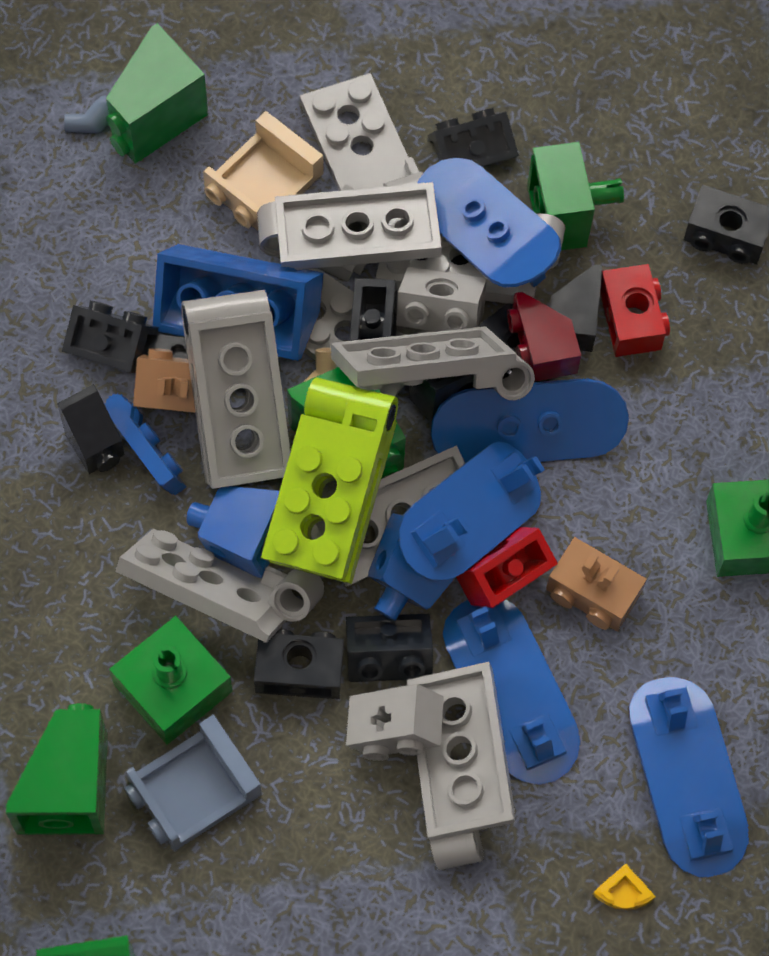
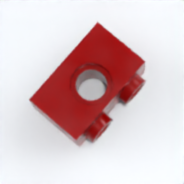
M649 264L602 271L600 297L615 357L662 350L665 336L670 335V323L667 313H661L658 303L661 300L660 283L658 278H652ZM628 308H638L643 313L635 314L630 312Z
M518 527L468 570L456 576L472 606L493 608L558 563L539 528Z

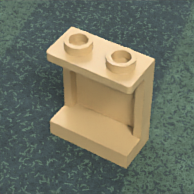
M267 111L255 120L256 134L217 171L211 167L203 171L204 192L207 197L218 206L225 204L230 208L235 219L245 228L252 226L256 230H258L257 211L261 206L274 202L277 196L303 194L323 174V154Z

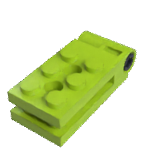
M318 377L312 380L305 400V415L301 414L261 558L268 560L272 564L352 584L397 424L395 421L398 411L397 397ZM331 481H336L337 488L335 493L331 497L323 498L324 486ZM320 521H324L325 531L323 535L318 539L312 540L311 531L313 526Z

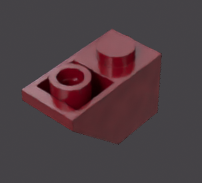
M524 292L514 293L512 309L507 310L508 325L511 333L518 334L520 345L516 346V352L533 369L534 382L578 374L581 352L572 320Z

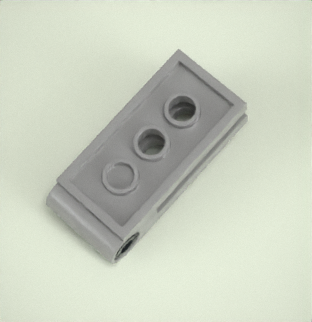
M265 290L182 301V321L205 483L210 484V487L214 489L283 478L291 451L273 318ZM244 388L246 391L244 404L238 408H232L230 405L231 394L236 389ZM250 429L252 439L249 445L244 448H237L235 440L238 433L242 430Z

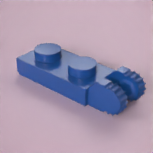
M117 393L116 395L109 396L104 404L113 423L158 484L172 495H176L184 490L187 486L178 476L183 472V469L169 452L163 455L156 445L161 440L146 422L142 424L143 415L139 409L133 406V403L129 402L122 394L119 395Z

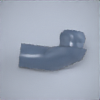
M107 96L99 97L85 114L65 113V133H100L108 125L106 116L109 115L106 102Z

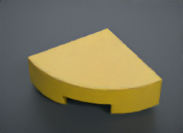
M627 864L622 866L593 892V895L602 903L617 909H636L645 906L656 897Z

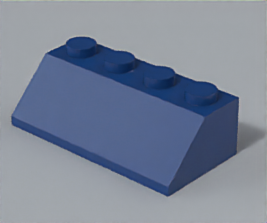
M177 244L157 254L153 326L159 327V332L185 337L181 311L182 301L265 290L270 311L272 312L278 357L298 361L302 358L320 312L324 273L308 269L296 270L291 267H281V264Z

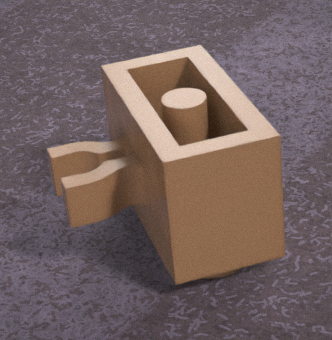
M149 349L148 355L139 356L136 366L133 406L195 413L188 359L172 358L173 351L165 349Z
M574 537L549 575L546 590L551 592L550 596L557 604L565 608H572L574 606L585 612L587 619L596 627L604 630L610 627L618 632L642 594L647 579Z

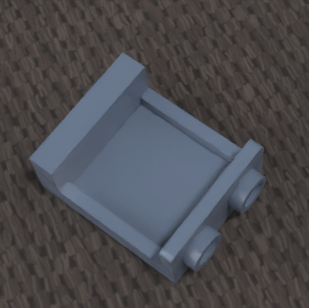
M214 714L199 723L200 732L137 772L134 767L125 771L130 783L124 787L128 797L137 810L145 806L153 818L147 823L152 834L160 845L168 841L173 851L184 846L262 795L260 782Z

